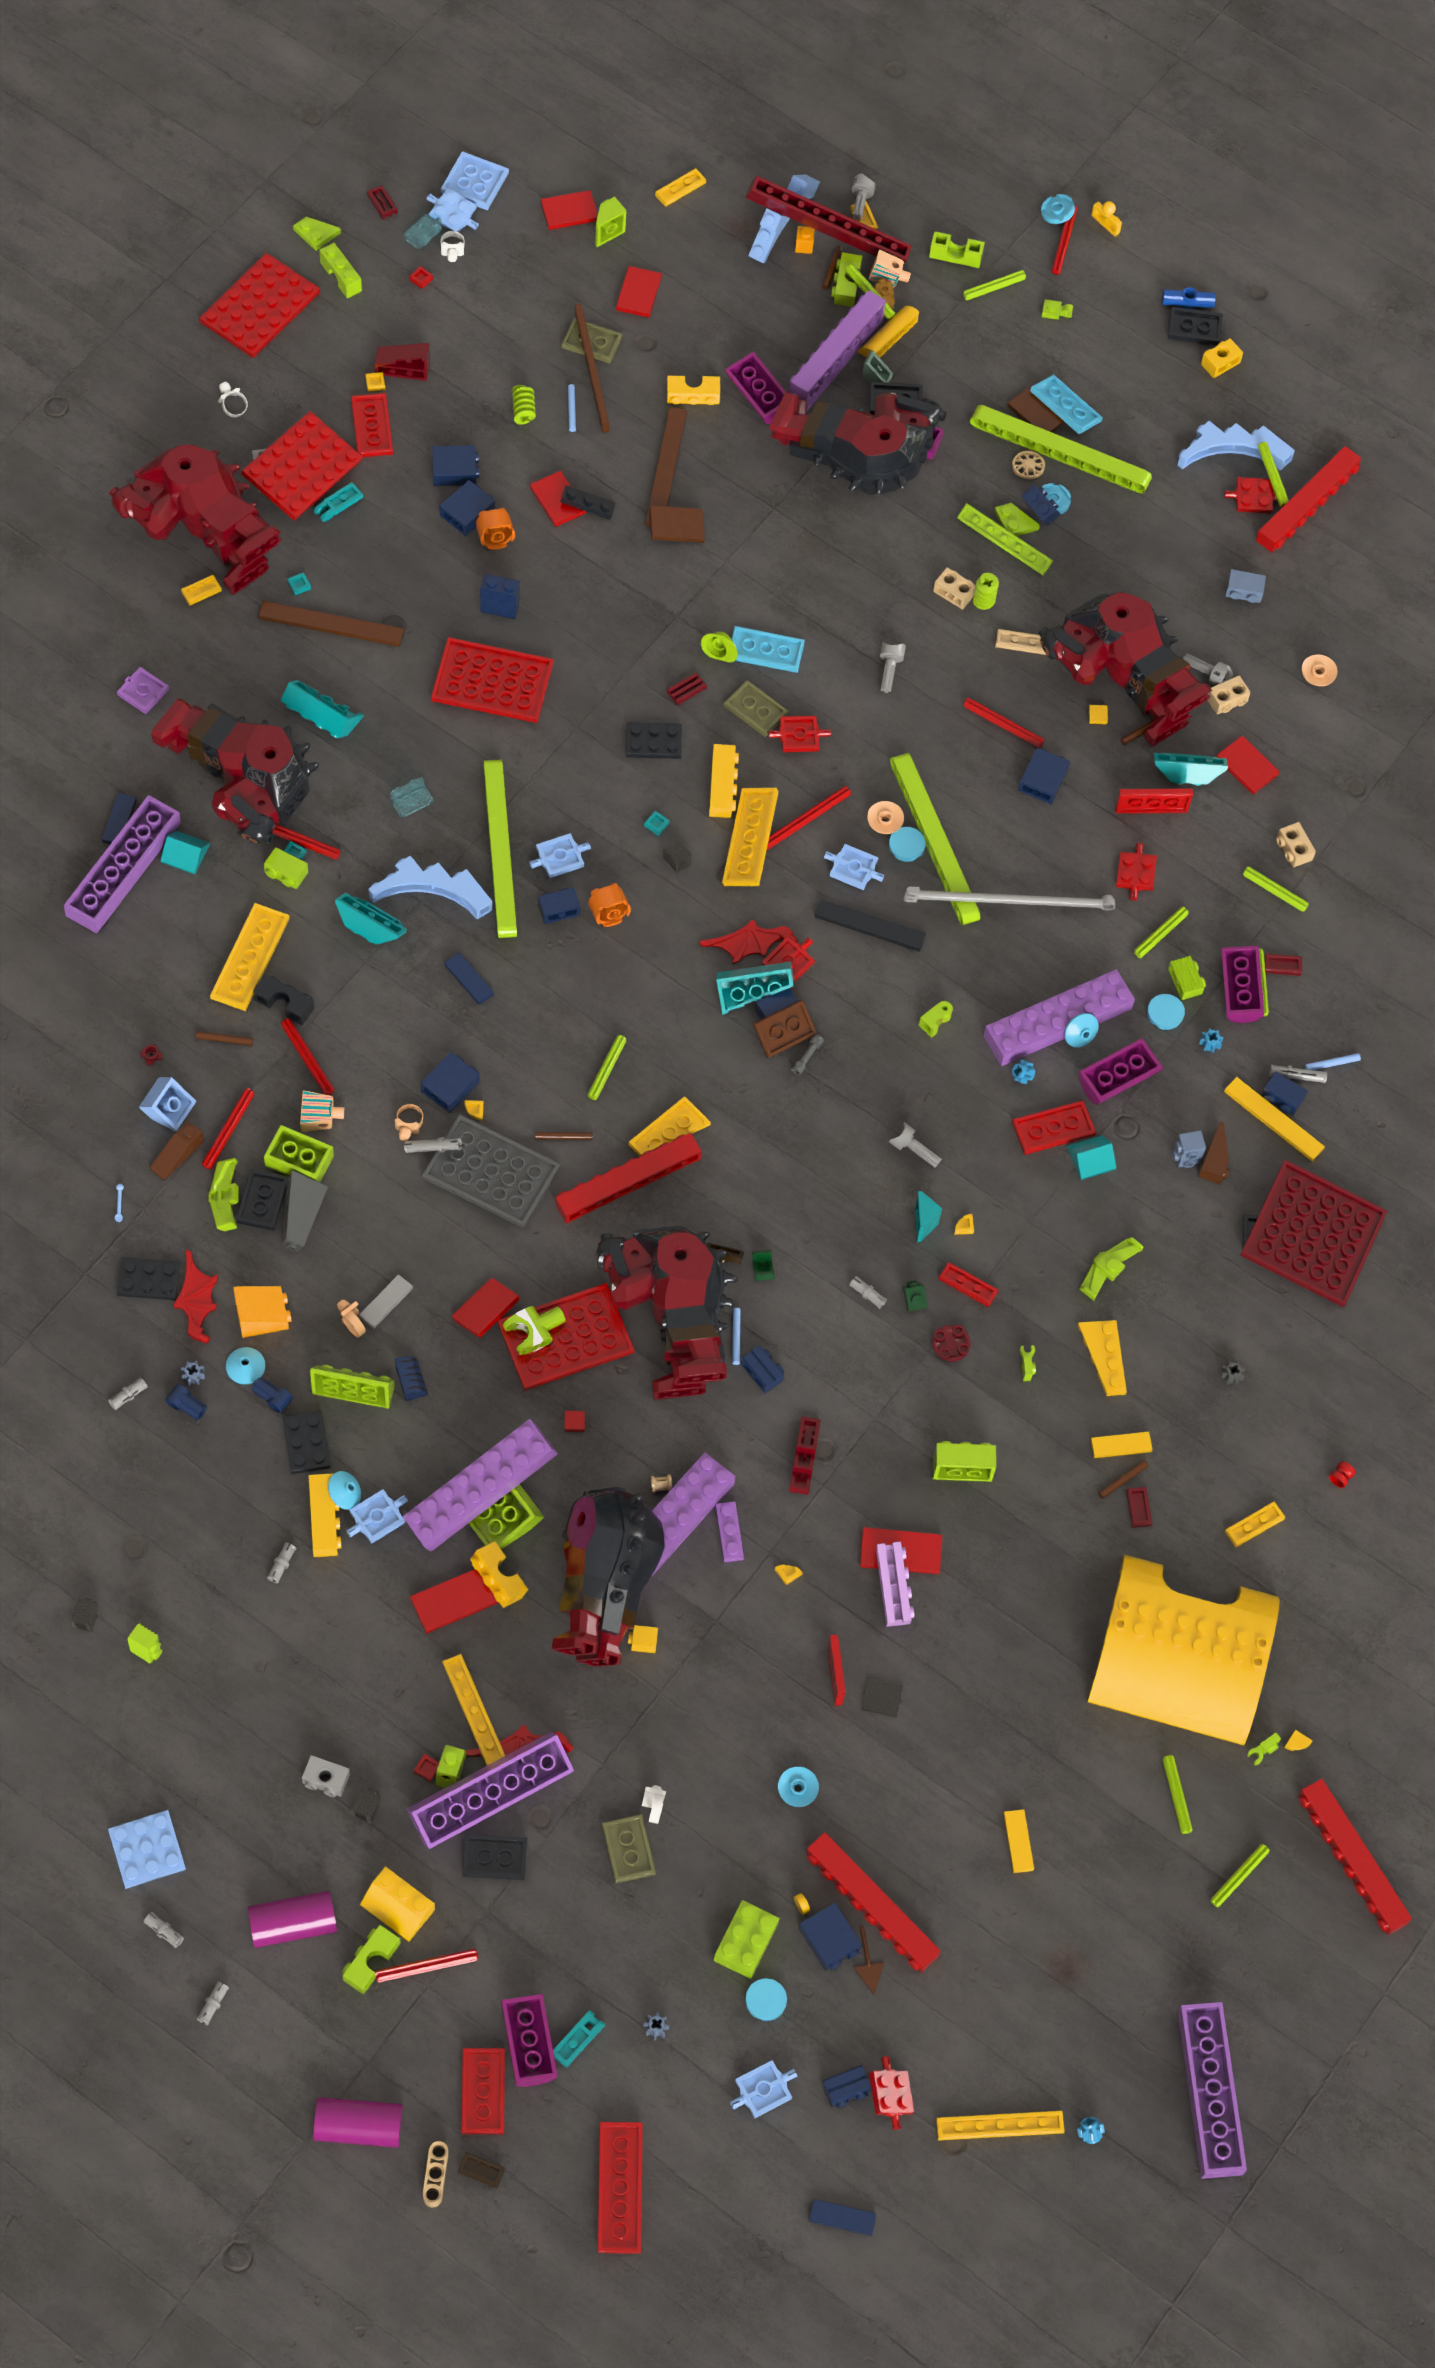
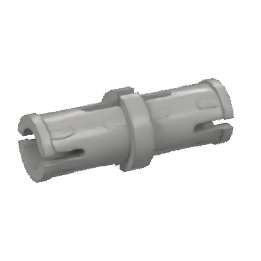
M858 1276L851 1281L849 1286L858 1291L862 1298L868 1299L879 1309L887 1302L886 1298L874 1290L875 1287L869 1286Z
M140 1377L128 1387H123L122 1391L109 1399L108 1402L114 1410H117L124 1403L132 1401L138 1393L148 1388V1386Z
M289 1543L284 1544L279 1556L275 1557V1564L267 1576L269 1581L273 1582L275 1580L274 1583H279L284 1570L289 1567V1561L293 1553L296 1551L294 1545L291 1544L289 1547Z
M153 1912L144 1919V1923L152 1928L159 1938H164L174 1948H177L183 1942L184 1937L173 1930L171 1924L165 1923Z
M217 1981L210 1997L205 1999L206 2004L196 2018L199 2022H204L205 2025H209L215 2011L220 2009V2003L229 1989L227 1985H221L222 1983Z

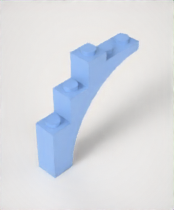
M806 174L793 175L787 189L811 199L814 198L820 181ZM766 208L760 222V230L748 256L761 263H765L778 236L790 218Z
M1208 421L1205 425L1202 424L1198 427L1196 439L1192 441L1190 447L1180 452L1178 466L1184 469L1192 462L1203 457L1223 453L1245 454L1262 460L1258 444L1267 442L1276 468L1281 471L1292 461L1295 450L1265 426H1262L1259 430L1255 429L1252 434H1249L1235 423L1223 432Z
M411 856L406 859H400L395 865V873H390L384 880L372 884L368 889L369 899L373 903L398 893L428 892L457 902L466 908L476 919L492 911V900L467 869L456 873L451 878L439 862L428 866L425 871H422Z

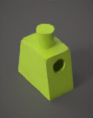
M445 1745L437 1769L436 1786L446 1788L459 1781L467 1756L465 1750ZM443 1775L448 1776L451 1779H446L443 1777Z

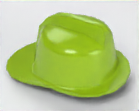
M719 631L706 634L701 639L702 650L709 657L725 662H734L737 659V648L733 640L725 632Z

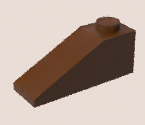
M188 1120L174 1134L151 1165L150 1170L162 1180H166L204 1142L203 1132Z
M1221 1121L1198 1176L1219 1185L1222 1178L1226 1180L1230 1170L1227 1168L1229 1157L1224 1123Z

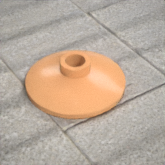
M1312 655L1303 662L1302 675L1309 683L1315 686H1326L1336 679L1337 666L1329 657Z
M881 801L871 806L868 811L867 820L871 828L876 832L891 834L902 827L904 814L895 803Z

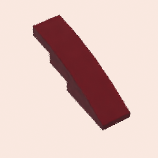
M801 1416L789 1492L809 1495L820 1419Z

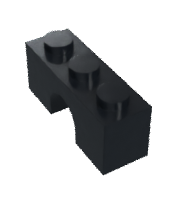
M265 974L253 991L254 1000L268 1008H271L279 1000L288 1002L289 1004L285 1008L286 1017L302 1026L314 1009V1000L310 995L296 991L293 986L281 983L274 976L270 977Z

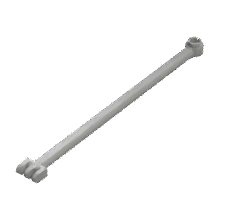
M908 887L903 897L905 902H917V899L1090 907L1106 911L1113 910L1116 907L1115 899L1112 895H1104L1102 899L924 891L920 890L919 887Z

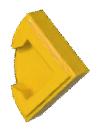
M464 1100L467 1113L472 1118L483 1121L484 1101Z
M972 1214L963 1216L957 1222L954 1235L974 1233Z
M784 1564L775 1567L776 1573L785 1585L803 1574L795 1566Z
M1295 1730L1284 1748L1290 1751L1302 1750L1309 1747L1313 1741Z

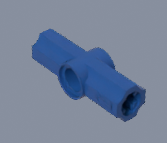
M1187 287L1183 291L1163 289L1162 304L1181 306L1185 309H1193L1194 307L1214 308L1215 293L1197 292L1191 287Z

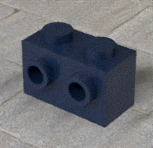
M1034 484L1021 496L1048 526L1061 515L1057 510L1059 506L1053 499L1049 500L1046 497L1048 493L1042 486L1038 488Z

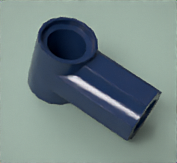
M263 1376L258 1378L251 1388L252 1392L264 1399L269 1407L277 1413H281L293 1399V1396L286 1389L278 1388Z
M177 1384L165 1399L169 1406L175 1410H182L196 1421L201 1419L207 1409V1405L193 1397L189 1390L180 1384Z

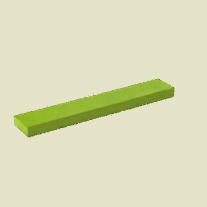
M967 503L957 519L1043 576L1053 560Z

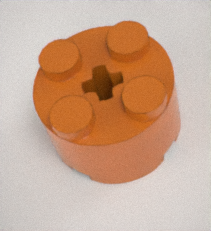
M500 508L479 513L476 528L483 546H487L490 550H498L506 547L510 540L511 542L514 540V527L506 509Z
M617 883L601 889L596 888L590 893L591 897L589 898L588 906L597 924H602L603 927H611L623 921L622 917L625 915L628 917L631 912L626 896Z

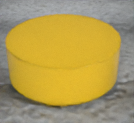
M800 1893L794 1896L799 1912L802 1915L809 1913L810 1907L804 1895Z

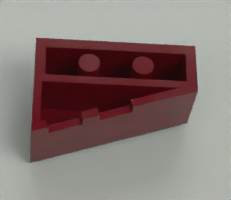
M430 343L377 348L375 373L383 372V376L427 381L430 367Z

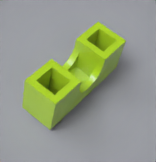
M935 231L929 258L979 268L985 242L968 239L967 244L959 246L951 241L950 234Z
M332 243L320 249L321 265L328 274H335L338 287L348 299L362 292L361 277L337 245Z
M842 252L841 259H837L836 269L839 270V273H835L834 283L837 284L836 287H832L831 297H834L835 305L854 306L857 284L848 281L852 278L845 269L848 265L853 264L860 272L862 255Z
M381 1925L377 1929L373 1928L367 1936V1943L357 1949L355 1952L356 1958L352 1963L348 1962L342 1971L344 1973L343 1981L363 1995L376 1978V1973L367 1966L368 1960L373 1956H382L389 1961L401 1944L399 1937Z

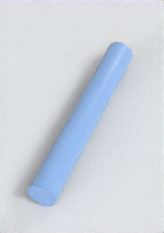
M573 384L568 385L570 432L576 431L575 386Z
M1357 1053L1305 1064V1069L1317 1070L1360 1061L1361 1058L1360 1054Z
M733 1308L732 1364L735 1365L740 1364V1308Z

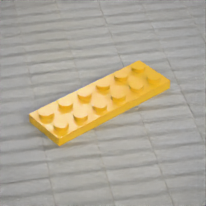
M742 788L722 881L724 886H759L779 792L777 788Z
M254 903L210 995L212 1000L246 1011L253 997V991L260 982L290 919L288 914Z

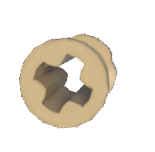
M668 1474L667 1477L655 1478L651 1476L652 1494L656 1493V1491H670L672 1489L671 1474Z

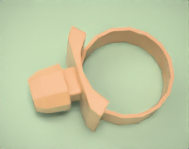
M414 1104L402 1106L397 1112V1119H395V1128L400 1131V1140L408 1141L411 1133L418 1134L419 1128L423 1124V1112ZM415 1109L421 1114L422 1120L419 1124L417 1122L405 1123L398 1116L403 1110Z
M341 1300L337 1304L338 1310L341 1312L340 1315L343 1317L341 1321L355 1337L359 1338L366 1333V1330L357 1317L360 1313L357 1309L358 1303L355 1301L350 1304L346 1300Z

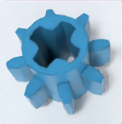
M1209 1028L1207 1033L1202 1032V1039H1200L1199 1044L1203 1045L1204 1051L1207 1050L1214 1053L1216 1048L1221 1049L1223 1037L1219 1035V1030L1215 1031Z
M1021 1060L1020 1064L1015 1063L1012 1069V1074L1015 1077L1014 1081H1019L1022 1084H1027V1080L1032 1081L1035 1076L1034 1064L1025 1060Z
M1095 2117L1084 2118L1080 2122V2127L1077 2128L1079 2138H1083V2141H1086L1088 2144L1099 2142L1103 2138L1102 2133H1105L1103 2123H1100L1099 2119Z

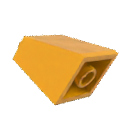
M281 1286L233 1287L242 1338L289 1329L288 1322H292L290 1310L286 1311L285 1304H288L286 1292L282 1293Z

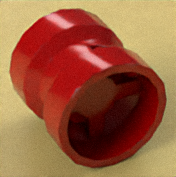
M1340 1461L1336 1466V1471H1332L1329 1475V1480L1335 1486L1343 1489L1348 1484V1480L1356 1474V1470L1349 1463Z

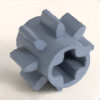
M187 1361L186 1367H181V1372L183 1373L181 1376L182 1381L187 1380L188 1386L191 1384L199 1385L200 1379H205V1374L202 1373L204 1372V1366L199 1367L197 1361L194 1363Z
M659 2012L654 2017L648 2015L649 2023H643V2027L648 2028L646 2036L651 2034L654 2036V2040L660 2035L664 2038V2030H669V2025H665L667 2017L661 2018ZM653 2023H654L655 2025L660 2024V2029H658V2028H654V2029H653V2028H652Z

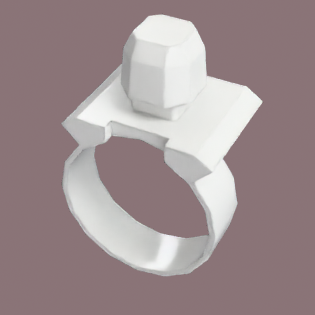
M456 231L444 233L440 240L441 255L447 256L450 262H455L457 256L464 255V237ZM453 236L461 239L462 242L448 244L443 242V240Z
M221 383L219 389L223 395L219 398L218 403H222L223 411L228 416L240 417L247 409V399L239 392L240 388L231 391L229 383ZM239 395L245 402V410L241 414L234 415L226 410L224 400L228 396Z
M657 1785L645 1788L642 1806L652 1808L649 1822L656 1824L659 1822L666 1791H662L661 1787Z

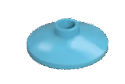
M1082 1013L1072 1018L1065 1029L1064 1036L1066 1042L1072 1047H1083L1089 1044L1098 1032L1099 1024L1097 1019L1089 1013Z
M249 1347L239 1348L233 1351L227 1358L226 1371L234 1382L252 1384L264 1374L265 1360L256 1349ZM248 1361L249 1363L248 1365H242V1362Z
M339 1471L330 1477L328 1482L329 1495L338 1507L350 1510L360 1503L361 1488L354 1476L348 1472Z
M792 1767L781 1775L778 1782V1791L781 1798L787 1804L794 1807H803L815 1800L819 1791V1783L814 1773L809 1769ZM799 1786L802 1790L796 1792L794 1787Z

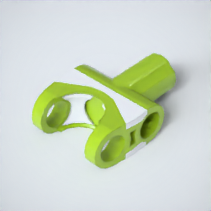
M530 1306L508 1318L504 1322L503 1327L505 1331L523 1330L528 1334L524 1342L516 1348L520 1355H525L551 1343L553 1339L548 1331L565 1323L566 1320L558 1306L541 1315H538L534 1306Z

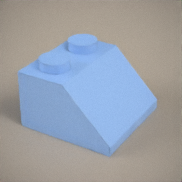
M159 1077L139 1108L152 1120L173 1131H177L196 1103V1100L172 1077Z

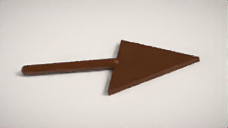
M861 1926L860 1932L867 1965L853 1968L875 1995L884 1962L870 1963L864 1927Z

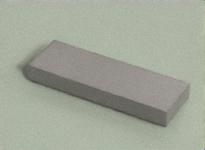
M398 1274L359 1314V1318L375 1329L408 1295L413 1286Z

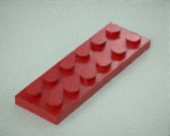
M600 2122L598 2253L641 2254L643 2123Z

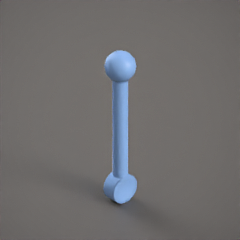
M118 1184L116 1186L118 1199L115 1221L121 1222L123 1220L121 1215V1196L124 1186Z

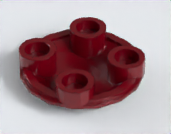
M960 1325L941 1327L935 1331L932 1339V1347L935 1354L948 1362H957L963 1359L971 1347L970 1338Z

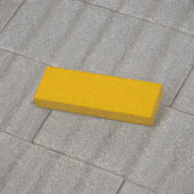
M695 168L656 191L655 196L666 207L704 185L706 178Z
M1149 1432L1094 1437L1090 1440L1094 1458L1152 1452Z
M1272 1502L1227 1528L1225 1533L1233 1545L1238 1547L1283 1521L1285 1516L1277 1504Z
M1024 1809L1006 1811L1003 1815L1013 1873L1034 1871Z

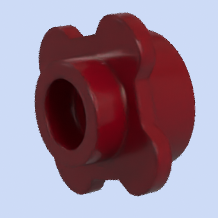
M154 1044L148 1045L144 1050L140 1051V1056L144 1057L147 1065H153L156 1060L163 1058V1054L158 1051L157 1046Z

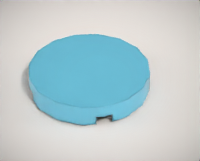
M1057 194L1056 197L1052 198L1051 196L1047 198L1041 206L1042 217L1050 224L1066 222L1075 212L1072 198L1064 194Z
M1055 483L1043 485L1042 487L1048 493L1046 497L1056 502L1059 506L1057 510L1060 514L1065 513L1071 503L1069 491L1060 484L1059 486L1054 485Z
M901 827L898 831L892 833L889 839L890 852L894 854L895 858L904 862L914 861L919 856L921 857L926 846L922 833L912 827Z
M1170 994L1155 996L1147 1008V1016L1150 1022L1163 1030H1170L1179 1026L1185 1015V1008L1182 1002Z
M764 1978L751 1984L746 1993L745 2003L747 2010L753 2017L762 2021H771L782 2015L786 2008L787 1995L780 1983L773 1979Z

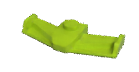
M235 1158L217 1162L208 1195V1202L211 1205L216 1228L222 1231L237 1228L231 1205L238 1203L239 1186L236 1183L231 1184L235 1166L238 1162Z
M1130 1237L1106 1252H1100L1093 1259V1264L1079 1290L1094 1301L1106 1278L1113 1281L1125 1269V1265L1122 1262L1141 1252L1143 1245L1133 1237Z

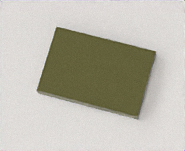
M573 318L561 348L584 355L576 318ZM586 322L594 359L610 364L622 339V333Z
M748 680L724 702L725 708L764 737L768 735L769 730L772 731L780 723V717H786L789 713L786 708Z
M642 1814L602 1823L615 1884L656 1875Z

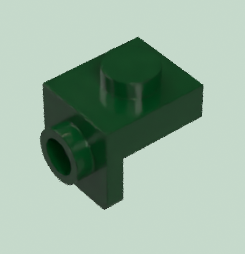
M753 1251L752 1267L755 1281L775 1279L772 1251Z
M918 1281L907 1282L906 1286H902V1290L905 1292L908 1311L928 1308L923 1284L918 1283Z

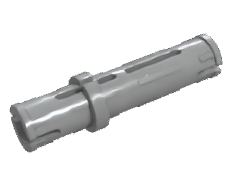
M1272 1064L1269 1069V1076H1273L1275 1072H1278L1289 1080L1298 1079L1326 1083L1327 1080L1326 1071L1322 1072L1292 1068L1290 1065L1284 1067Z
M439 1137L434 1140L404 1142V1144H407L404 1145L406 1153L439 1151L441 1153L446 1150H461L462 1148L461 1138L445 1139L444 1137Z

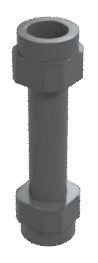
M815 1034L811 1038L810 1045L799 1061H795L791 1068L794 1074L800 1076L804 1072L805 1064L814 1051L821 1047L824 1039L820 1035Z

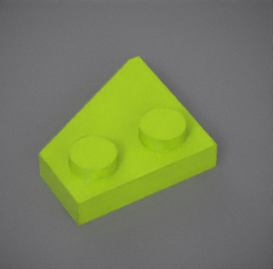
M305 217L293 225V230L315 251L341 234L339 227L309 217Z
M1012 503L1004 504L994 509L1001 526L1015 536L1039 530L1040 525Z

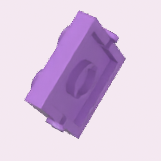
M140 667L131 677L128 676L125 679V683L117 691V695L147 714L168 692L169 686Z

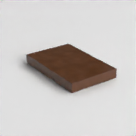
M1033 384L1008 403L1007 407L1023 421L1053 433L1065 423L1030 391Z
M650 505L651 539L704 542L702 509Z
M802 999L752 1023L767 1058L817 1034Z

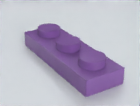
M736 1502L718 1503L715 1505L723 1560L724 1562L744 1560Z

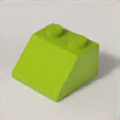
M615 196L600 204L596 222L595 245L597 247L625 233L626 209Z

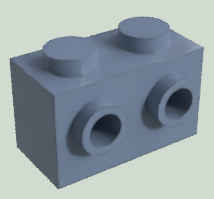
M1231 569L1225 597L1261 603L1266 576Z
M1201 1130L1179 1134L1174 1150H1172V1158L1177 1162L1178 1168H1190L1195 1164H1200L1206 1149Z

